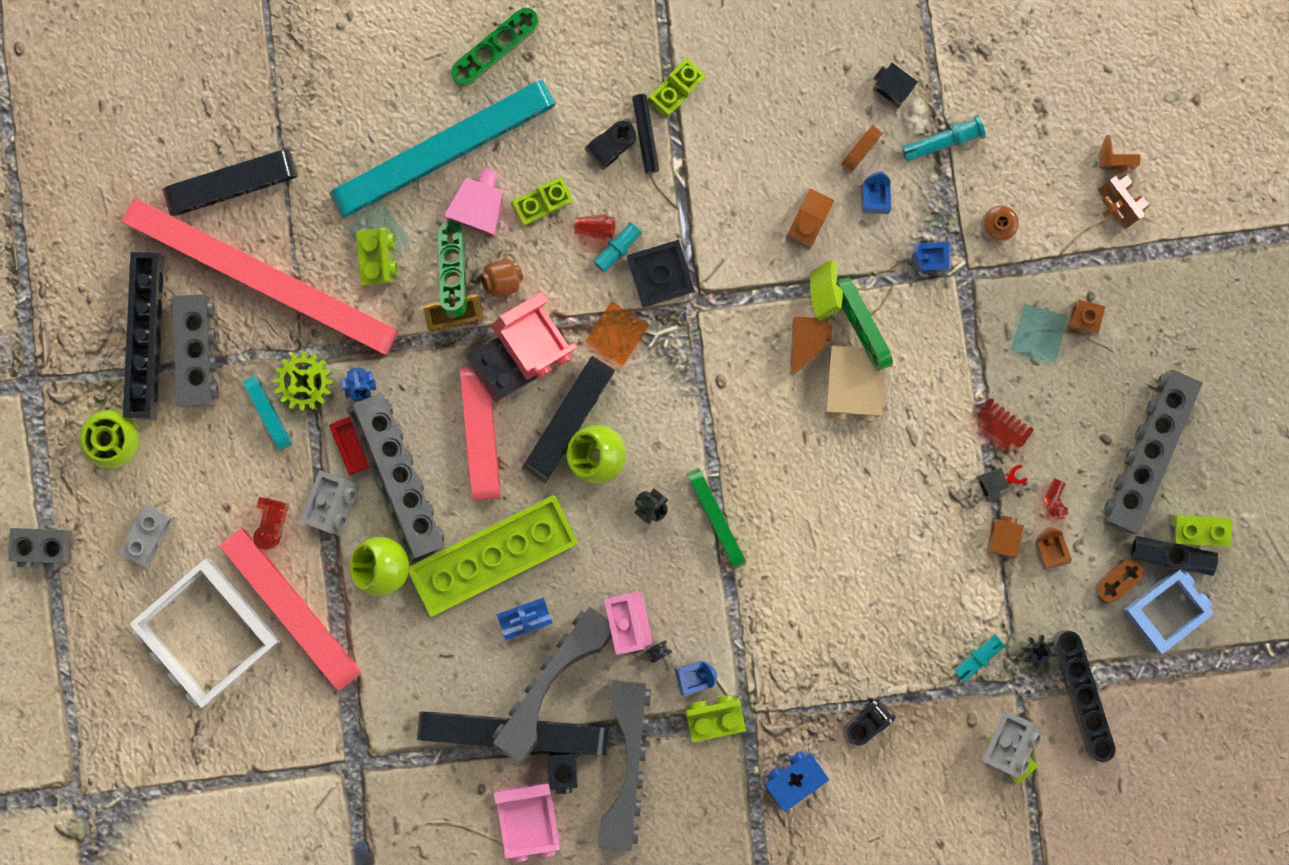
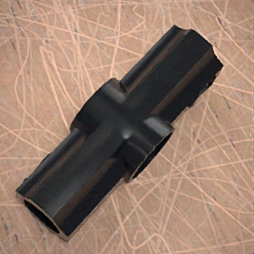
M1135 536L1131 548V559L1209 576H1214L1219 561L1217 552L1141 536ZM1173 548L1177 549L1180 553V559L1175 564L1169 559V553Z

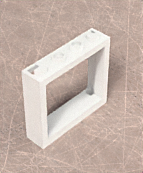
M205 558L130 623L134 629L132 633L136 636V639L141 644L145 642L152 650L149 652L151 657L159 665L163 663L167 667L169 678L177 686L181 684L187 691L185 694L187 699L191 700L195 706L199 705L201 708L210 704L281 642L210 558ZM203 575L210 580L264 643L207 694L147 625Z

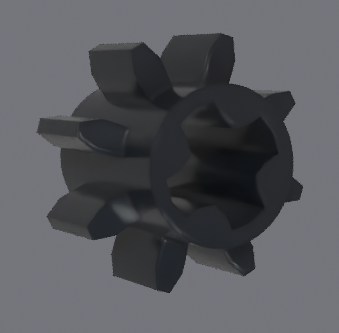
M655 488L651 492L643 491L635 500L637 510H635L634 514L647 524H650L652 520L655 522L661 521L668 512V507L665 504L668 498Z
M1039 635L1038 641H1034L1032 637H1027L1028 646L1020 648L1026 651L1027 655L1023 661L1029 662L1032 660L1033 668L1035 669L1039 667V663L1049 667L1050 664L1047 660L1050 656L1056 657V654L1052 653L1050 649L1054 642L1044 643V635ZM1040 644V649L1044 650V655H1039L1037 658V655L1033 654V648H1038Z

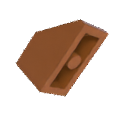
M810 188L786 238L811 249L834 200Z
M813 317L793 318L790 374H796L824 349L826 341L831 342L832 325H827V318L821 321Z

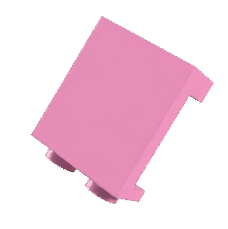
M641 591L618 595L604 600L616 655L645 649V646L653 643Z
M549 781L495 790L494 797L500 820L504 858H511L512 862L528 860L527 855L539 854V858L554 856L555 851L560 850V841Z

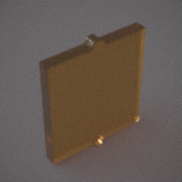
M611 301L586 342L600 350L602 356H609L624 366L649 325L635 317L633 311H626Z

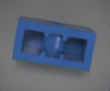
M800 750L788 759L790 764L781 770L778 766L766 775L768 780L764 784L784 812L830 780L809 750L805 753ZM794 772L796 775L802 774L799 778L801 782L799 785L795 783L788 784L791 780L789 776L791 773Z

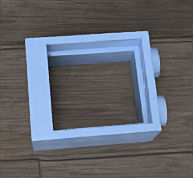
M1171 571L1123 609L1157 654L1165 653L1214 614L1210 609L1212 606L1211 601L1205 594H1199L1193 587L1195 581L1186 571ZM1177 581L1199 609L1200 613L1167 639H1164L1141 609Z

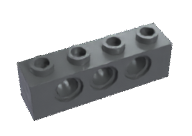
M205 294L172 296L177 406L182 408L215 406V399L219 398L218 384L214 383L213 372H217L218 368L217 357L212 354V345L216 344L215 328H211V317H215L214 301H210V297ZM194 317H199L201 319L200 328L196 331H191L189 328L190 320ZM195 344L202 346V354L198 358H192L190 355L191 347ZM197 371H201L204 380L200 385L194 386L191 381L192 375Z

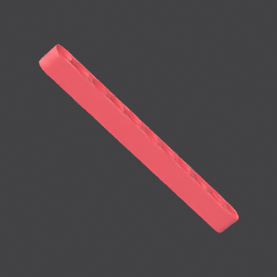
M134 197L121 220L127 226L384 355H387L399 332L393 327Z

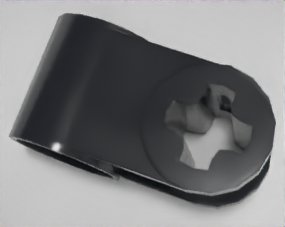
M618 121L603 134L594 138L584 150L598 167L604 170L635 143V129L628 121ZM620 129H622V131L624 132L629 130V138L627 140H625L623 137L617 139L619 137L618 131Z
M879 696L867 703L845 725L843 733L849 743L857 746L866 744L896 719V716L890 714L880 703L881 698ZM855 725H861L864 729V735L859 740H854L851 737L850 732Z

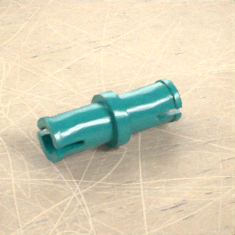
M629 222L615 239L611 238L608 241L609 245L593 260V263L602 272L606 273L620 256L624 257L627 254L626 250L642 235L641 230L632 222Z
M994 633L977 650L974 648L971 651L972 654L954 671L966 683L983 666L986 668L989 665L988 662L1006 645Z

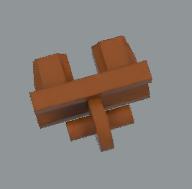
M1127 175L1119 178L1114 176L1098 189L1104 197L1102 199L1103 203L1108 208L1102 214L1106 218L1112 213L1117 221L1121 220L1129 228L1145 216L1144 212L1149 207V203L1143 196L1139 195L1135 199L1131 197L1128 190L1133 187V182Z

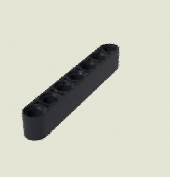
M419 711L417 740L494 747L493 742L495 739L492 737L501 723L506 725L510 718ZM538 721L537 744L533 750L607 755L609 727Z

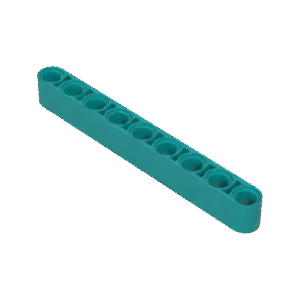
M544 80L536 81L338 186L329 195L341 217H349L547 112L556 105V102Z

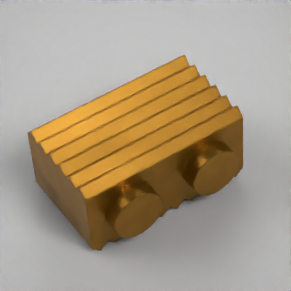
M478 294L467 296L466 311L456 318L446 316L443 313L440 302L423 305L427 328L431 332L435 330L440 331V329L445 330L446 328L450 329L451 326L456 327L462 324L467 325V323L472 324V322H482L484 320ZM456 298L452 299V304L450 305V307L455 306V303L457 302Z

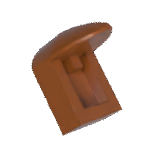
M1107 135L1105 137L1099 155V168L1116 170V174H1130L1132 170L1140 166V154H1113L1111 136Z
M1048 527L1038 535L1035 546L1044 570L1071 563L1072 558L1062 530Z

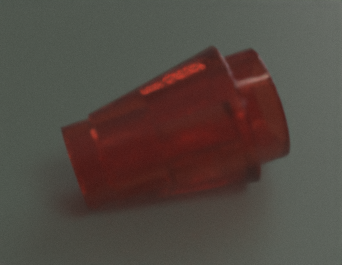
M608 214L576 217L574 232L575 234L607 241L608 238H614L615 217Z

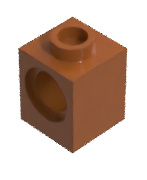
M1083 300L1075 301L1072 305L1066 329L1091 336L1098 334L1106 306Z
M1001 515V520L993 519L986 552L1017 558L1024 525L1017 524V518Z

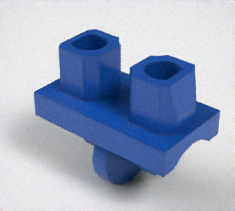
M544 597L496 614L505 640L553 624Z

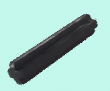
M636 94L632 97L644 170L646 174H654L659 172V164L647 95Z

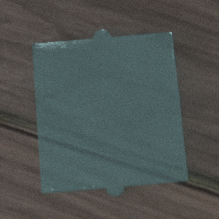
M383 202L370 212H363L360 219L347 227V230L356 242V231L390 228L391 233L395 234L396 249L392 250L393 257L395 252L411 242Z
M1024 304L1011 350L1030 355L1031 359L1037 357L1055 362L1068 316L1049 311L1048 307L1042 309Z

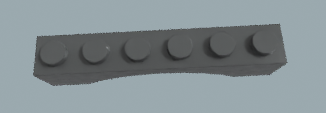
M591 607L586 612L581 610L572 623L575 626L569 635L565 633L557 644L558 652L554 657L550 655L541 666V670H543L538 680L533 678L524 691L527 695L522 703L517 701L509 712L510 720L506 725L501 723L492 736L495 739L493 742L494 747L521 766L537 744L538 714L550 686L572 664L588 656L601 653L612 637L609 620Z
M613 680L611 710L618 719L625 736L628 750V766L625 781L618 797L601 817L598 848L632 851V844H638L639 828L634 827V817H640L641 800H636L637 789L643 788L644 772L638 771L639 761H645L646 745L641 744L642 733L648 732L649 717H644L643 715L644 705L650 706L651 689H646L645 682Z

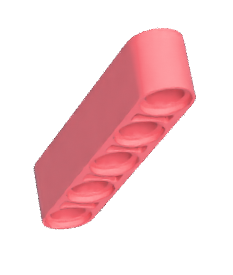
M473 367L460 368L472 499L473 501L501 499L492 397Z

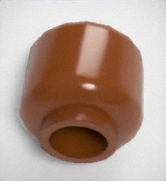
M1007 206L991 208L981 221V230L984 236L995 243L1008 241L1016 234L1019 227L1017 214Z
M502 259L487 264L484 267V272L480 274V278L485 292L498 298L517 292L520 287V281L523 280V274L519 265H514L510 259Z

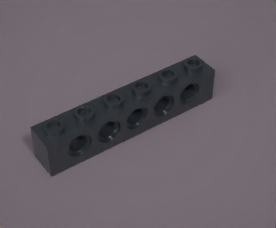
M130 253L123 418L157 420L165 257L159 253Z

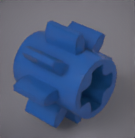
M353 368L347 371V378L341 379L345 397H351L355 401L370 398V390L377 389L372 371L367 372L363 368Z

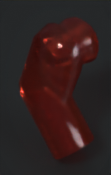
M1053 478L1044 497V504L1048 514L1053 519L1063 520L1068 515V508L1064 507L1060 496L1066 483Z

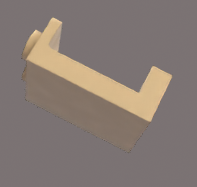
M831 346L829 348L830 362L825 413H830L831 419L847 420V415L858 416V421L874 422L875 417L882 416L885 369L877 371L864 348Z

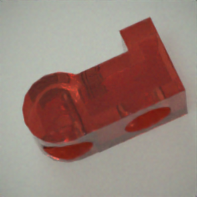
M259 497L257 508L264 509L260 527L253 535L254 544L258 548L270 550L279 544L290 503Z

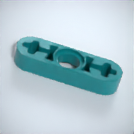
M254 375L244 380L243 384L277 448L282 451L293 445L288 432L258 377Z

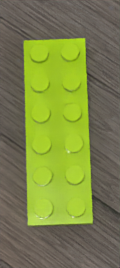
M554 494L409 566V574L430 617H433L578 545L579 542Z

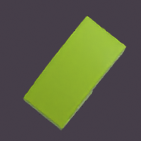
M686 58L649 96L647 101L667 119L702 83L706 75Z
M561 176L537 187L536 190L512 200L510 204L521 226L524 227L565 207L574 200Z
M833 260L814 269L810 274L811 299L815 316L819 321L828 316L835 315L842 305L843 290L836 284L839 266Z

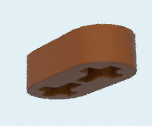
M872 125L847 155L841 166L852 173L883 133Z
M1135 560L1120 562L1097 583L1096 594L1098 598L1105 602H1115L1142 579L1143 567ZM1134 566L1136 568L1133 572L1135 577H1126L1122 581L1121 577L1126 573L1124 567ZM1117 581L1119 584L1113 589L1114 596H1104L1103 592L1106 590L1104 584L1112 585Z

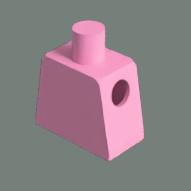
M483 168L479 181L466 178L447 209L445 218L478 232L496 237L504 197L503 191L494 188L499 173Z

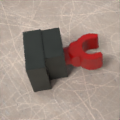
M1016 465L1005 475L1002 468L977 476L986 502L1002 497L1000 491L1008 488L1009 484H1023L1027 482L1028 478L1019 480L1015 477L1016 470L1021 469L1023 466Z

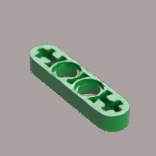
M531 8L519 9L455 62L451 69L452 78L455 83L460 86L471 85L535 32L539 24L536 12ZM524 15L526 18L532 16V25L530 27L526 24L519 28L521 35L517 36L515 29L510 25L514 23L515 27H518L522 23L521 16ZM507 31L513 35V41L511 44L504 46L498 42V35ZM481 49H489L492 52V59L489 62L482 63L477 59V53ZM470 58H473L475 65L481 68L476 71L475 67L471 68L468 71L470 77L467 79L465 77L458 78V69L460 67L465 70L471 66V62L468 61Z
M448 221L443 223L438 229L439 294L443 313L450 318H456L464 314L467 308L465 238L461 225L455 221ZM454 232V244H450L448 240L449 233ZM451 253L459 255L458 259L454 262L445 261L446 256ZM451 276L460 278L458 283L454 285H448L445 282ZM451 295H455L457 300L454 307H450L452 304Z
M850 278L837 281L836 284L843 290L841 307L877 371L891 367L893 365L891 352L854 283Z
M697 468L687 473L688 479L734 570L747 564L701 470Z

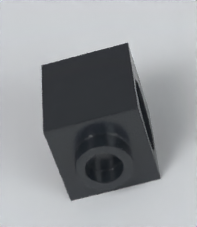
M891 63L888 68L882 66L873 78L876 81L873 90L900 108L918 81L894 63Z
M549 754L550 790L556 789V794L573 793L572 788H578L576 754ZM565 766L569 768L571 777L566 781L559 780L555 774L558 767Z

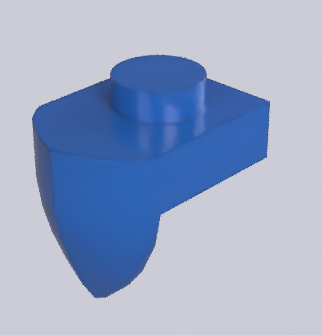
M882 171L868 176L861 186L862 213L889 214L891 211V180Z
M949 242L919 243L915 246L911 259L916 268L922 273L951 271V244Z
M700 660L674 668L680 695L682 696L712 688L717 682V671L711 664Z

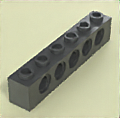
M1173 369L1167 371L1166 374L1162 373L1156 384V389H1159L1156 398L1151 399L1146 407L1145 414H1148L1145 424L1139 425L1134 438L1137 439L1134 449H1129L1126 454L1124 464L1127 466L1123 475L1119 474L1115 480L1113 489L1116 492L1113 499H1108L1104 506L1102 514L1105 515L1103 522L1133 535L1140 533L1203 382ZM1168 394H1173L1177 398L1175 408H1170L1166 404ZM1158 419L1166 422L1167 429L1163 434L1159 433L1155 428V423ZM1147 444H1152L1156 449V455L1153 459L1145 455L1144 449ZM1137 469H1141L1145 473V481L1142 484H1138L1134 480V472ZM1126 494L1132 495L1135 499V504L1131 509H1127L1123 504V498Z
M383 393L352 404L346 410L400 544L407 554L408 561L444 547L443 531L435 524L433 519L434 509L432 504L425 499L423 482L420 476L414 472L412 467L414 464L413 457L410 451L404 447L402 442L403 433L398 424L395 425L392 417L393 408L390 401L385 399ZM372 420H378L382 424V432L376 431L372 427ZM383 445H387L392 449V457L384 455L382 451ZM393 470L399 471L402 474V483L394 480ZM404 496H408L412 499V508H407L404 505ZM414 521H418L422 524V534H419L414 530Z

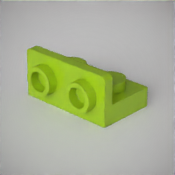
M386 227L356 231L361 286L395 283V277H398V264L396 260H393L392 250L396 249L395 234L391 233L390 228Z
M1170 514L1169 525L1175 527V543L1231 546L1233 519Z
M732 694L718 697V703L707 705L706 700L690 703L691 708L685 709L692 743L745 732L746 728L740 699H734Z

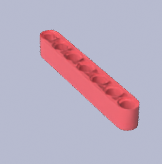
M243 527L239 528L220 544L229 559L337 690L341 691L361 674L354 661L259 545L254 543L253 538Z

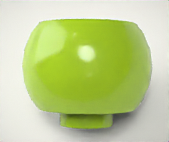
M103 410L91 415L82 424L78 442L81 453L88 462L100 469L111 470L126 465L134 458L139 448L140 437L138 429L131 418H123V413L116 410ZM109 421L116 422V424L112 428L107 426H101L102 424L107 423ZM120 431H123V432H124L125 442H124L123 448L120 447V444H121V435H120V433H119ZM109 432L112 436V441L108 446L104 447L101 444L100 438L103 433ZM102 451H115L116 453H118L117 455L111 458L102 457L104 455Z
M594 424L583 427L572 436L567 448V460L573 474L586 483L598 485L610 482L622 472L626 463L627 451L624 440L614 429L605 425Z
M381 536L368 538L361 542L351 555V578L356 587L367 595L376 597L391 595L398 591L407 579L409 572L407 554L402 546L391 538Z

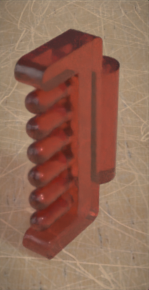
M988 399L977 414V418L984 422L980 431L1006 450L1011 443L1018 448L1023 447L1034 429L1032 427L1026 429L1027 424L1023 423L1018 431L1015 432L1021 424V420L1017 419L1010 428L1016 416L1012 415L1006 422L1010 412L1006 411L1004 413V407L997 411L999 404L995 403L993 405L994 399Z

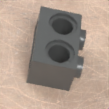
M10 528L8 561H17V567H34V562L45 563L44 568L61 569L62 563H70L72 530ZM26 540L32 545V550L28 555H24L21 551V545ZM53 541L59 545V553L55 557L51 556L48 551V547Z

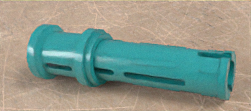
M975 115L972 120L959 125L957 123L952 124L947 131L906 146L904 145L902 146L903 154H906L905 159L908 163L952 145L962 147L965 142L980 137L984 139L986 138V133L979 115Z

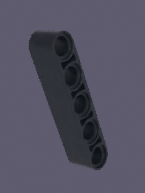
M284 149L168 185L162 191L170 216H178L293 180L298 177L290 150Z
M593 355L590 357L522 467L523 471L544 484L547 482L566 452L572 436L579 431L615 372L614 368Z
M1061 630L1053 638V647L1086 752L1096 761L1108 762L1115 756L1116 748L1082 640L1076 632ZM1069 635L1073 639V646L1065 651L1061 646V641L1063 637ZM1079 662L1082 671L1078 676L1073 677L1070 674L1069 668L1072 663ZM1083 688H1087L1090 692V698L1085 703H1081L1078 700V693ZM1096 715L1098 725L1096 728L1089 730L1086 726V721L1089 716ZM1103 741L1107 746V750L1104 755L1097 756L1095 746Z

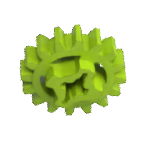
M302 351L301 358L292 353V361L289 362L283 359L282 363L285 367L283 369L276 368L275 370L280 374V378L273 379V382L280 384V387L274 391L276 394L283 393L284 396L280 401L286 403L290 400L289 408L293 410L297 404L302 412H305L307 405L312 410H316V402L325 404L324 394H332L327 389V386L333 385L334 381L328 379L327 376L333 372L331 369L324 370L327 364L325 360L317 363L318 355L313 354L309 359L307 352ZM311 364L312 366L307 370H300L296 365ZM296 373L305 378L309 376L307 382L312 390L304 386L299 387L301 382ZM288 374L291 376V385L289 387L286 386ZM321 375L322 383L319 390L316 385L317 378ZM301 393H306L312 398L299 400L295 397H298Z

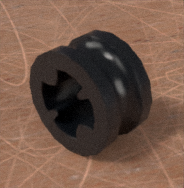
M666 640L645 651L646 654L651 656V664L672 653V650L666 647Z

